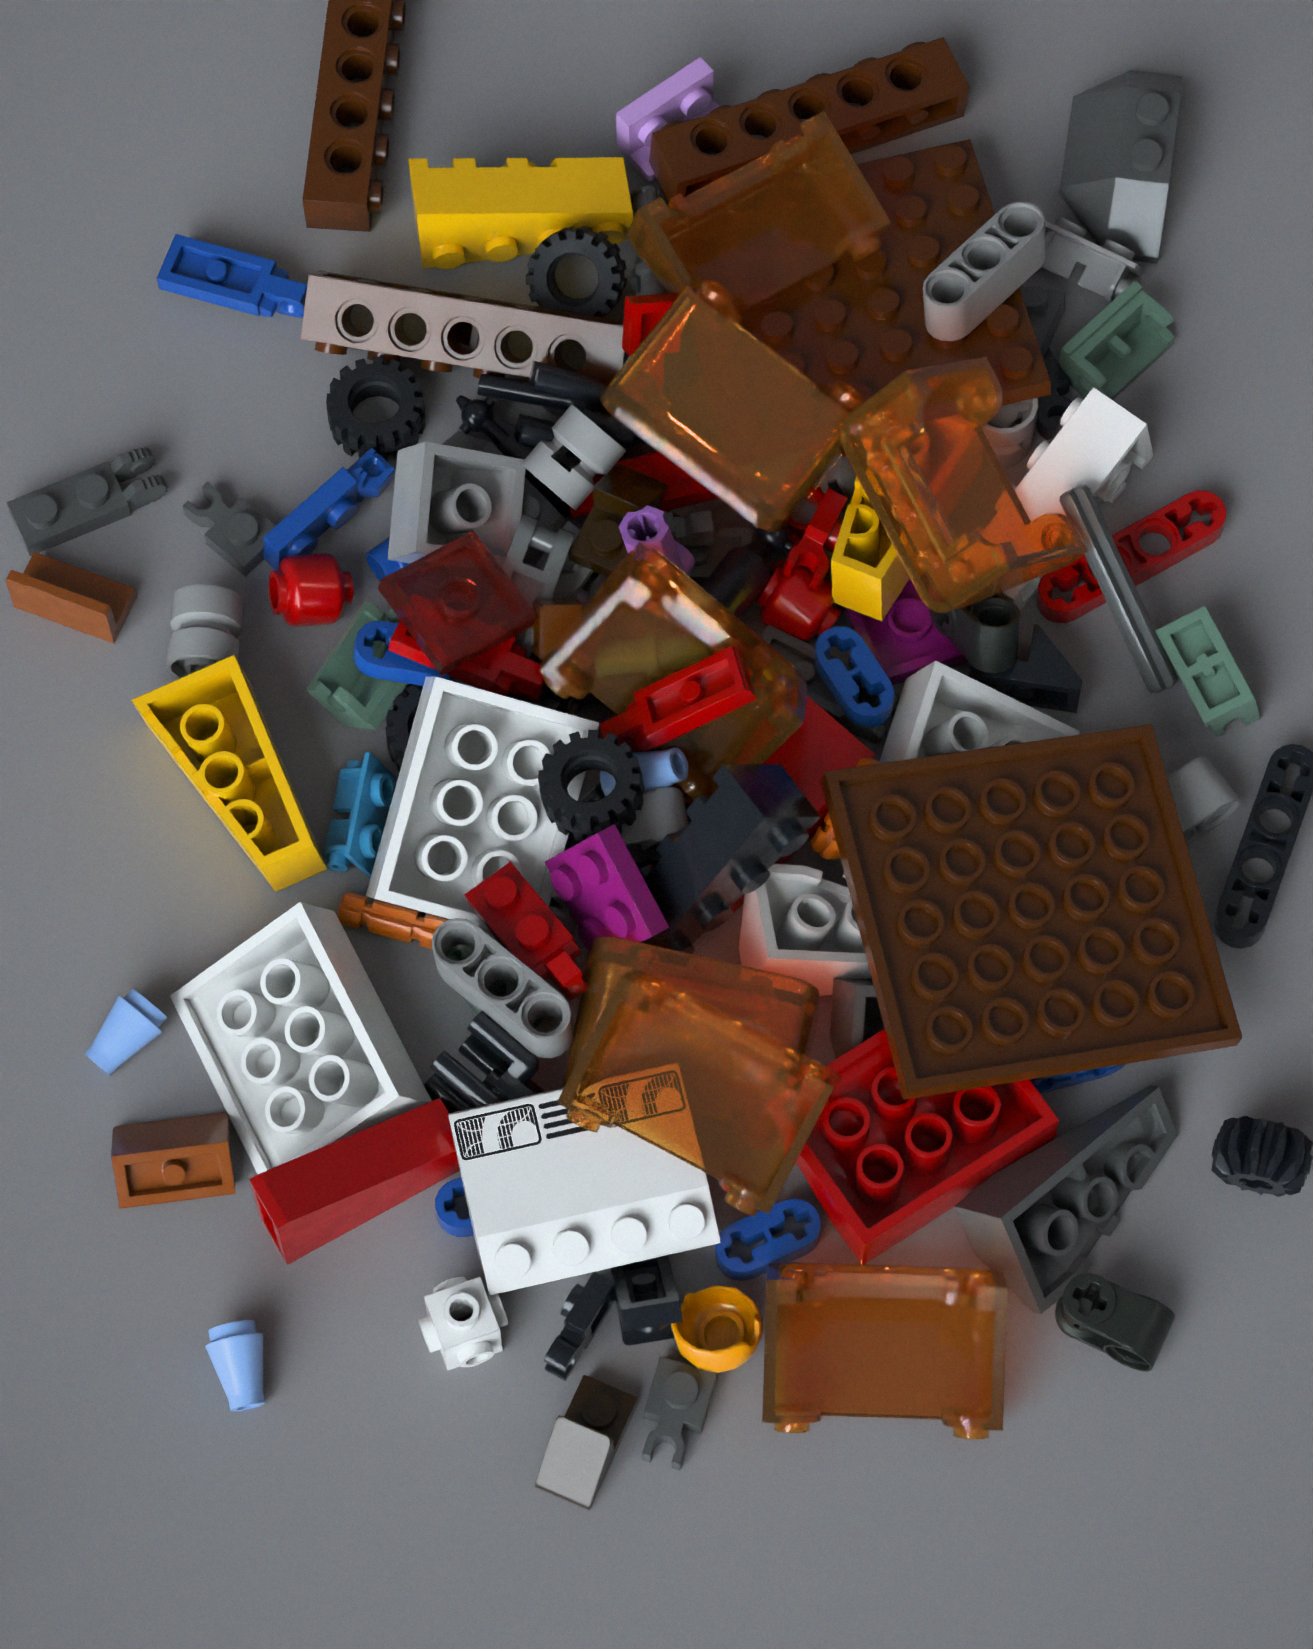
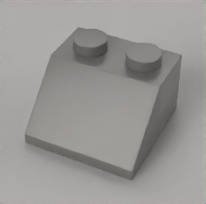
M427 441L398 450L387 560L441 569L502 570L522 516L526 468L521 463L525 459Z

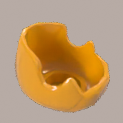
M712 1285L695 1293H686L681 1304L683 1322L671 1324L680 1354L696 1368L716 1373L733 1370L744 1364L755 1353L762 1338L764 1327L763 1319L754 1300L736 1287Z

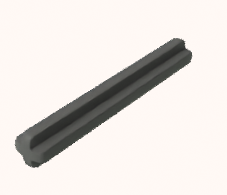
M1080 485L1066 491L1060 496L1059 501L1147 690L1151 693H1158L1170 688L1178 681V677L1155 633V627L1090 488L1087 485Z

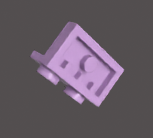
M701 57L616 113L617 147L648 181L656 179L649 163L652 133L659 131L663 126L671 122H686L708 115L712 110L720 107L713 99L714 71Z

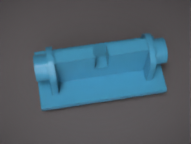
M365 752L363 762L357 760L348 761L346 768L339 771L333 810L337 814L350 813L349 819H330L323 857L327 859L326 867L332 871L346 872L349 869V864H354L366 876L371 878L388 809L395 791V776L370 752Z

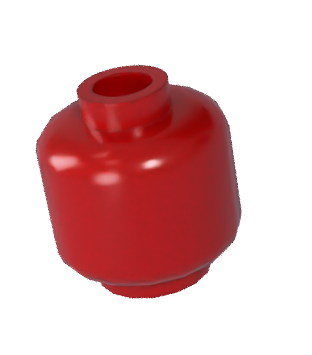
M327 553L287 556L280 562L278 570L271 571L269 576L268 589L271 609L275 615H281L285 623L293 627L334 624L342 616L344 605L351 604L353 601L354 588L351 573L349 571H342L337 559Z
M778 565L755 602L762 607L760 611L761 622L765 626L769 624L806 643L811 640L815 633L820 636L825 630L833 627L842 611L833 605L832 581L824 578L821 586L814 590L809 587L813 578V572L808 567L796 566L788 577L783 574V568Z

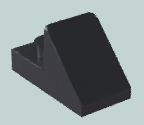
M1034 624L1028 661L1016 660L1012 668L998 673L983 672L970 666V678L1032 707L1077 713L1082 679L1038 624Z
M668 1255L610 1268L612 1281L615 1285V1300L624 1344L630 1346L674 1338L671 1324L683 1321L680 1300Z

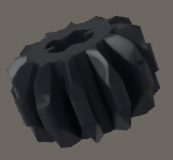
M1246 1115L1240 1118L1233 1117L1224 1120L1220 1132L1214 1141L1211 1155L1213 1157L1211 1171L1226 1184L1236 1185L1242 1191L1250 1190L1260 1195L1265 1193L1277 1197L1285 1194L1293 1195L1300 1193L1307 1175L1310 1174L1313 1160L1311 1155L1313 1142L1301 1130L1287 1127L1283 1122L1269 1121L1264 1117L1262 1119H1254Z

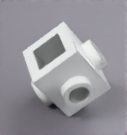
M465 1277L451 1278L435 1286L432 1294L424 1296L427 1316L418 1319L429 1352L432 1353L440 1350L447 1371L459 1366L465 1368L479 1365L492 1358L495 1353L503 1351L500 1328L509 1325L499 1294L490 1296L486 1294L481 1277L469 1281ZM472 1314V1316L465 1321L456 1320Z

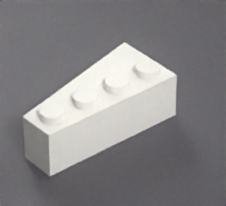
M1094 387L1084 400L1077 397L1068 406L1060 420V425L1063 426L1051 443L1045 440L1035 449L1027 463V468L1030 471L1018 486L1011 484L1003 491L994 506V512L997 514L984 530L980 527L975 529L967 538L960 551V555L963 556L960 564L965 577L971 579L974 575L986 573L994 581L996 587L1012 603L1017 605L1019 610L1037 592L1042 576L1050 569L1061 564L1064 557V552L1060 550L1061 546L1066 541L1071 545L1078 542L1059 501L1060 496L1072 488L1087 485L1097 505L1101 500L1109 501L1113 504L1126 488L1127 483L1124 481L1129 474L1131 465L1135 464L1143 469L1154 456L1147 424Z

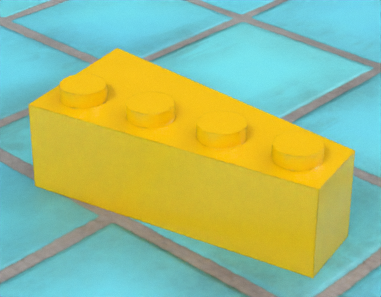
M623 157L555 158L549 167H538L535 163L528 161L527 158H507L505 164L501 167H476L475 158H453L451 168H429L427 158L408 159L414 216L423 269L437 267L448 270L457 268L463 263L485 260L505 262L516 256L534 254L538 245L547 237L572 226L574 228L582 226L591 227L592 231L597 233L601 231L609 236L607 239L612 244L633 240V210Z
M953 416L868 435L862 465H859L851 503L847 505L831 558L832 597L834 603L883 621L980 470L982 424L961 416Z
M235 655L131 700L146 725L275 892L327 870L254 691Z

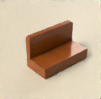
M37 552L33 553L23 573L10 570L5 580L15 608L113 644L137 598L135 588Z
M222 1112L120 1125L113 1128L111 1159L119 1209L236 1194L228 1113Z

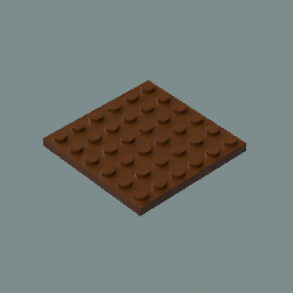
M970 139L705 197L690 203L681 204L677 208H674L673 205L660 207V216L666 236L668 252L681 298L685 301L686 317L728 467L1051 395V381L1020 287L973 331L960 340L941 341L932 337L927 332L925 326L923 284L925 279L995 215Z
M1152 724L824 772L821 784L903 1100L1237 1046L1242 1039V1033Z

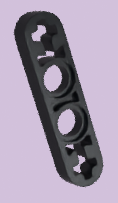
M1289 744L1277 749L1269 760L1214 919L1216 935L1223 943L1230 947L1240 949L1251 947L1260 940L1265 931L1313 794V753L1302 745ZM1292 763L1300 766V775L1295 780L1291 795L1288 796L1280 793L1285 778V770ZM1267 810H1280L1290 818L1291 827L1283 833H1271L1261 825L1259 817ZM1261 858L1269 862L1273 868L1274 875L1266 882H1253L1244 874L1242 865L1249 859ZM1245 895L1248 898H1254L1248 915L1250 923H1246L1243 930L1232 927L1233 918L1231 916H1235L1238 913L1242 897Z

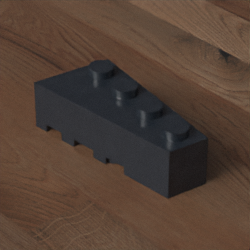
M723 764L713 777L719 788L709 798L705 795L697 796L685 811L692 820L690 824L677 832L665 836L656 848L661 858L657 864H649L639 869L669 926L666 930L627 949L640 968L666 967L667 969H672L686 961L695 950L692 944L704 932L712 931L722 925L732 914L730 907L743 894L755 891L770 877L768 869L781 856H787L795 852L807 841L809 835L806 831L821 816L782 765Z

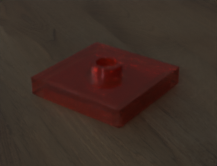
M474 530L380 579L378 586L379 592L441 676L534 626L537 618L535 612Z

